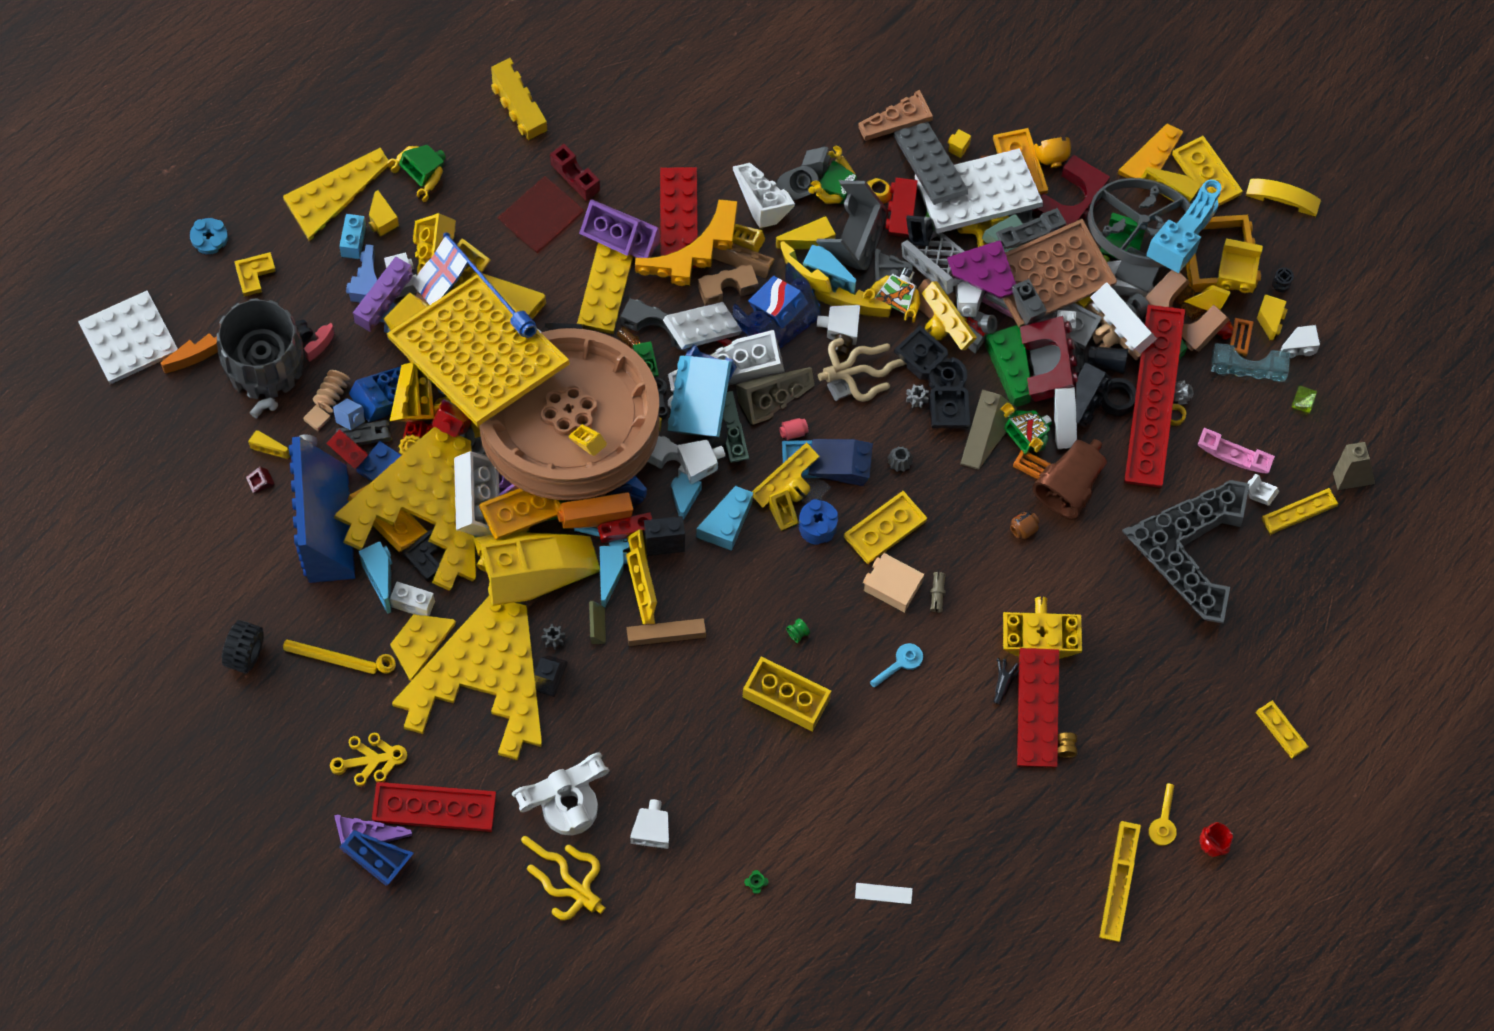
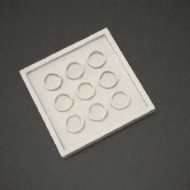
M148 291L78 321L109 384L161 362L177 350Z

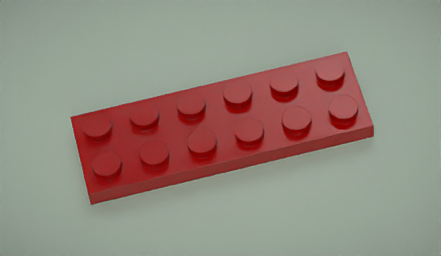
M697 167L660 168L661 256L677 252L698 238Z
M1019 649L1017 766L1057 768L1059 649Z
M376 782L372 821L385 824L492 832L496 791Z

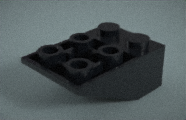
M1085 363L1077 378L1076 422L1085 428L1087 424L1090 425L1093 421L1095 409L1101 406L1104 392H1107L1112 385V377L1088 363Z

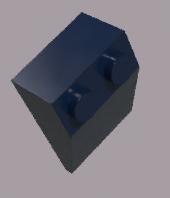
M854 439L812 440L811 447L820 457L809 466L808 475L863 486L870 477L873 443Z

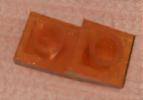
M1187 285L1175 298V301L1194 320L1206 313L1207 310L1184 302L1196 296L1195 290Z

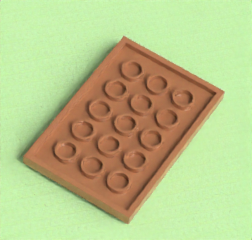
M1083 219L1005 252L1016 284L1030 279L1047 310L1044 316L1093 295L1106 282L1110 286L1117 283L1114 274ZM1014 295L1003 298L1018 327L1026 325L1017 310Z

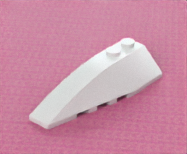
M774 330L736 339L732 344L724 348L721 347L716 350L717 352L710 355L720 360H725L726 357L733 359L737 368L728 385L785 372ZM677 370L668 374L672 392H674L675 388L674 383Z

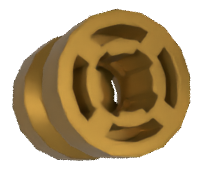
M1074 733L1058 734L1060 746L1058 747L1057 755L1064 758L1077 756V748L1075 747L1077 735Z

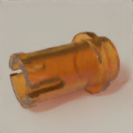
M626 327L621 328L623 333L620 330L617 332V336L631 349H633L634 344L641 343L639 337L634 336Z

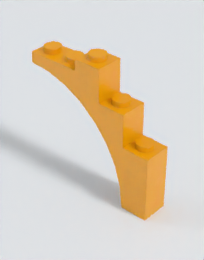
M719 200L716 213L701 236L677 252L654 258H636L635 272L641 275L671 276V283L678 286L690 285L693 265L699 268L711 267L714 247L720 250L732 249L737 201Z

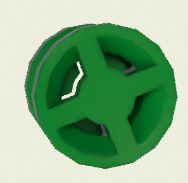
M800 618L795 621V624L786 627L789 636L796 643H799L803 636L810 634L809 628Z

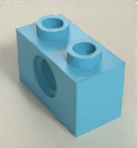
M346 214L339 246L341 257L360 259L366 231L364 216Z

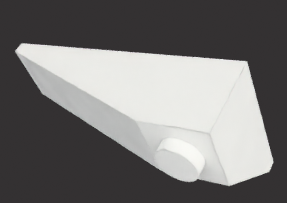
M751 163L733 166V171L752 217L759 228L776 225L795 206L794 201L786 190H780L773 180L769 181L766 179L764 173Z

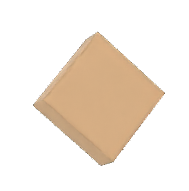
M315 405L303 419L315 430L319 431L331 417L319 406Z

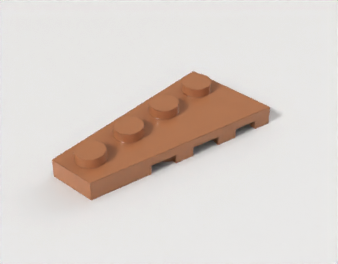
M918 90L910 98L905 97L902 99L901 103L895 106L891 105L886 108V111L880 114L876 113L860 122L859 130L864 140L867 141L920 123L933 121V115L923 95Z

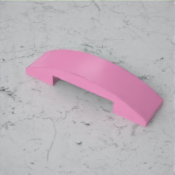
M1207 428L1203 429L1198 442V446L1232 465L1255 472L1269 473L1275 456L1258 449L1254 452L1222 439V435Z

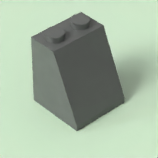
M1074 341L1075 349H1073V355H1075L1077 360L1075 370L1079 375L1086 362L1084 352ZM1049 345L1030 351L1031 358H1029V364L1034 371L1032 377L1050 372L1057 366L1061 356L1059 347Z

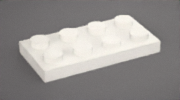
M723 302L666 315L663 319L681 349L690 348L693 344L698 346L737 336L742 331Z

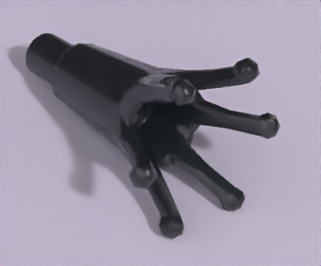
M1000 658L996 660L998 662L999 675L993 703L1001 705L1003 696H1006L1012 681L1019 674L1017 667L1019 663H1015L1012 670L1006 672V658L1003 659V669Z

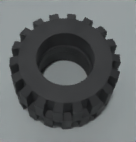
M238 620L230 629L222 651V665L245 674L254 667L261 652L264 640L263 627Z

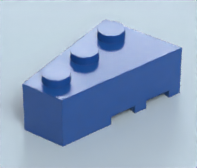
M355 830L349 834L339 847L385 886L392 881L414 854Z

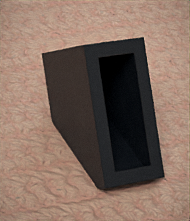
M907 215L906 221L910 243L918 246H928L933 233L932 219L930 217Z

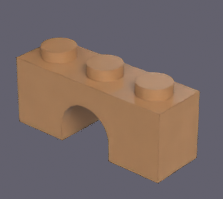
M742 265L730 271L723 270L719 274L705 275L698 279V289L704 306L723 302L722 289L728 286L736 288L740 297L756 293L758 291V281L752 265Z

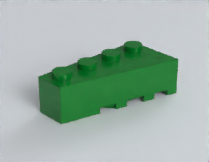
M1016 325L993 334H988L985 347L1010 403L1015 407L1030 403L1031 396L1029 395L1027 381L1030 375L1026 349L1022 344L1020 327Z

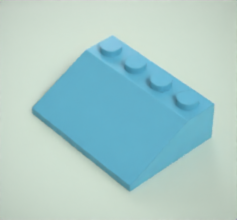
M680 356L674 383V394L671 401V412L668 419V431L687 435L720 436L732 361Z

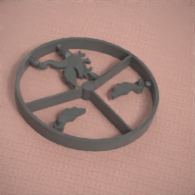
M1143 178L1120 179L1105 185L1095 194L1088 212V225L1097 243L1114 257L1138 266L1161 267L1164 265L1149 257L1138 256L1124 250L1140 230H1146L1154 237L1165 224L1163 219L1160 218L1161 216L1180 206L1187 212L1191 204L1178 191L1160 182ZM1121 188L1151 190L1150 197H1146L1145 201L1139 205V208L1142 209L1153 207L1158 193L1169 197L1175 202L1148 216L1140 215L1109 192ZM1100 198L1138 223L1137 228L1121 248L1113 245L1106 238L1111 233L1123 232L1126 227L1125 219L1123 218L1118 223H1115L1113 227L1105 226L1103 232L1099 231L1094 221L1093 207ZM1154 220L1158 222L1156 229L1147 227L1148 223Z

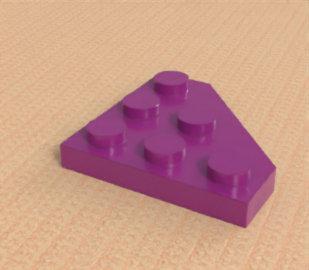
M1001 240L947 257L953 277L964 280L980 290L994 294L995 297L1000 299L1014 295L1012 286L1016 285Z

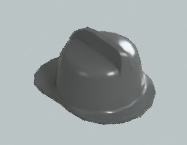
M801 166L782 174L777 180L776 186L780 190H786L792 200H797L810 195L811 193H809L808 189L813 186L811 182L819 181L817 173L811 167Z

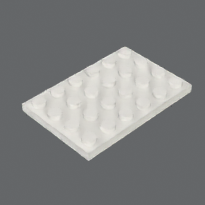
M1020 148L954 165L968 188V194L933 205L921 182L915 175V180H918L917 186L932 219L936 233L1043 207L1042 199Z

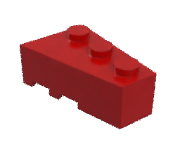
M896 178L895 183L891 182L890 193L894 195L893 201L889 200L888 211L891 212V218L886 220L885 229L889 230L888 235L909 238L906 217L907 215L913 216L918 180Z

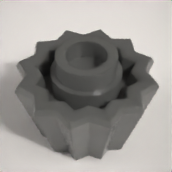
M904 446L894 448L887 456L889 459L887 463L891 466V469H895L897 472L900 470L904 472L906 469H910V465L913 464V456L908 448H904Z

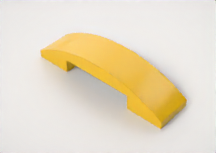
M1250 179L1245 195L1261 201L1264 198L1295 206L1299 208L1298 212L1315 217L1321 199L1301 188L1266 179Z
M784 241L780 243L786 266L798 281L818 291L828 293L832 291L830 280L818 269L811 273L797 261L793 248Z

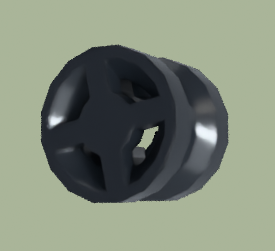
M303 319L295 322L302 343L306 342L313 336V330L307 327V322Z

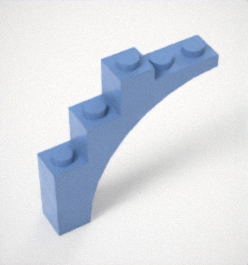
M366 244L365 251L361 252L360 260L362 267L358 268L357 277L352 276L351 283L347 284L346 293L349 294L350 301L361 302L377 281L374 272L375 251L373 245ZM394 302L391 304L389 310L384 313L379 322H385L383 318L396 306ZM385 322L384 333H388L390 329Z

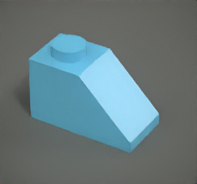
M681 472L678 478L675 477L673 479L671 488L678 515L683 516L684 520L701 491V482L697 481L694 484H690L687 475Z

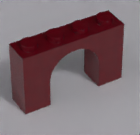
M1073 155L1064 166L1062 177L1078 186L1083 191L1085 199L1077 205L1066 206L1043 194L1041 196L1043 207L1033 209V217L1039 218L1043 213L1058 208L1066 221L1064 226L1080 219L1085 221L1088 218L1093 197L1102 187L1109 184L1110 176ZM1100 199L1095 203L1094 208L1097 206Z
M1063 316L1020 327L1022 344L1028 351L1049 345L1057 346L1061 351L1059 363L1053 370L1027 378L1029 395L1036 402L1055 397V389L1074 387L1075 391H1077V378L1079 375L1075 370L1077 360L1075 355H1073L1075 345L1070 337V332H1072L1070 321L1067 322Z

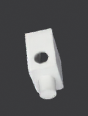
M860 305L831 306L829 317L818 316L817 327L828 328L827 338L834 340L835 335L845 334L853 339L852 345H856Z
M708 440L677 446V454L690 484H694L718 469L717 459L725 457L723 447L719 446L712 449Z
M650 800L649 809L641 808L639 810L630 837L631 844L669 848L668 812L660 811L661 801Z

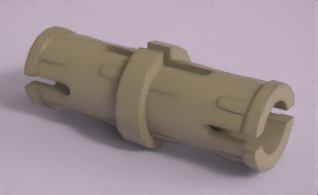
M934 572L933 588L930 590L932 595L930 611L936 612L937 607L938 613L943 611V596L946 593L944 590L946 574L940 572V575H938V572Z

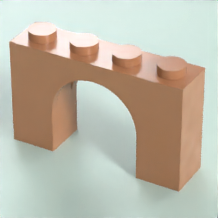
M1171 270L1145 298L1150 305L1172 308L1175 298L1190 282L1180 272L1177 273ZM1213 305L1198 321L1191 324H1183L1182 337L1186 340V346L1191 351L1195 349L1200 352L1230 319Z

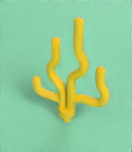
M527 836L521 838L523 844L542 858L556 861L560 865L562 879L573 888H554L550 879L534 865H528V872L542 882L544 889L554 897L569 896L576 900L567 912L553 908L552 914L560 920H569L575 916L582 906L591 912L595 910L600 914L604 912L606 907L601 904L602 899L596 896L590 889L591 882L600 871V863L595 856L590 853L580 852L570 844L566 845V852L574 858L592 864V870L587 874L583 883L580 884L569 875L568 864L563 856L546 851Z

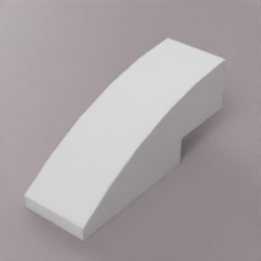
M1074 387L1055 389L1054 422L1056 425L1055 442L1058 449L1071 448L1077 440Z

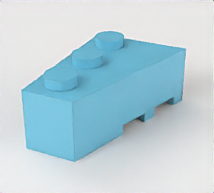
M735 486L696 528V538L732 551L752 505L753 492Z

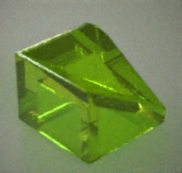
M1299 386L1292 407L1310 413L1317 391Z

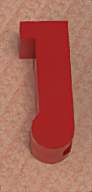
M651 512L599 525L598 532L601 542L609 543L614 540L626 539L638 530H642L644 535V520H652Z

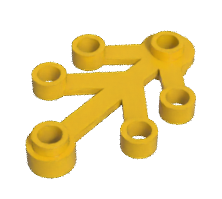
M371 733L368 737L370 745L378 746L386 752L378 754L361 743L359 737L353 736L349 739L350 748L358 750L365 757L348 760L337 757L331 761L330 768L335 775H341L347 768L367 765L362 773H358L354 777L355 784L362 787L367 783L368 777L378 764L387 761L382 770H377L374 773L376 782H385L386 776L392 768L406 761L407 751L400 745L392 747L381 740L378 733ZM373 737L378 738L376 742L371 741ZM357 740L358 744L352 745V741ZM395 752L401 753L399 757L393 756ZM340 762L341 766L335 767V763ZM383 774L384 777L382 779H378L377 775ZM360 777L364 778V781L361 783L357 782V779Z

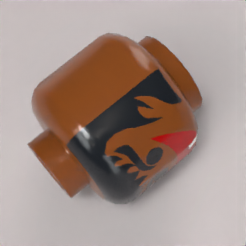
M1024 511L1012 519L1010 529L1016 538L1027 539L1038 532V523L1040 521L1036 514Z

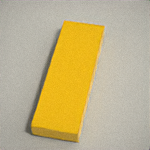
M1273 700L1256 711V714L1292 759L1309 747Z

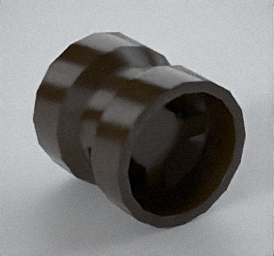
M837 334L835 339L842 338L844 340L843 345L835 348L838 359H847L853 339L845 334Z

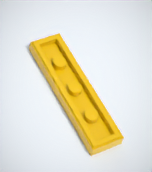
M1330 488L1266 514L1261 519L1271 535L1338 506V502Z

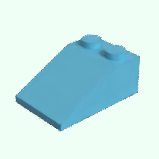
M812 245L803 262V266L811 273L818 269L830 280L833 292H836L838 287L855 295L856 279L824 247Z
M379 541L360 550L359 555L362 567L388 614L391 612L392 572L390 565L393 563L388 548L386 546L383 547Z

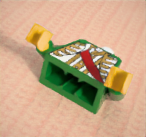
M1006 403L1000 408L1001 411L1005 412V418L1009 417L1004 430L1025 455L1035 449V452L1045 449L1049 439L1047 435L1050 428L1048 426L1052 424L1051 418L1048 415L1040 417L1034 410L1028 412L1014 410L1010 403Z

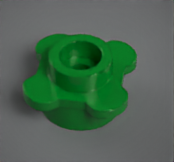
M754 870L749 878L745 879L744 884L749 886L754 894H759L761 889L768 885V879L764 878L758 870Z

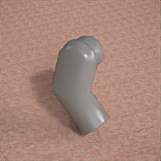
M273 398L261 400L250 411V414L254 418H258L266 408L274 411L278 407V403Z

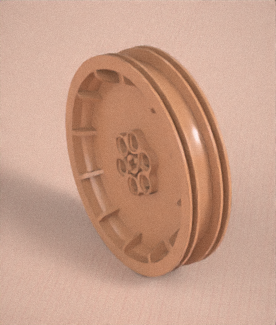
M570 328L541 332L569 359L570 365L480 425V436L484 451L494 468L506 480L516 487L540 497L555 500H580L610 492L633 478L644 467L655 449L659 435L660 419L659 393L654 376L645 361L633 349L606 334ZM580 424H585V426L600 433L607 443L606 447L595 456L587 453L568 437Z

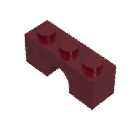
M565 144L550 154L551 166L585 201L600 191V180L588 168L583 170L579 166L576 155Z

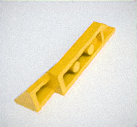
M638 530L627 537L631 552L626 554L642 622L643 624H655L654 611L657 600L648 568L644 535L642 530Z

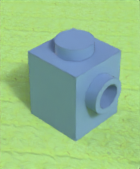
M346 399L333 407L336 423L349 430L365 422L364 409L360 404Z

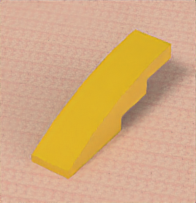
M838 287L836 292L831 291L830 293L815 290V299L830 306L860 305L859 314L877 317L890 316V305L875 299V297L869 303L871 297L867 295L863 298L864 292L858 290L855 295Z

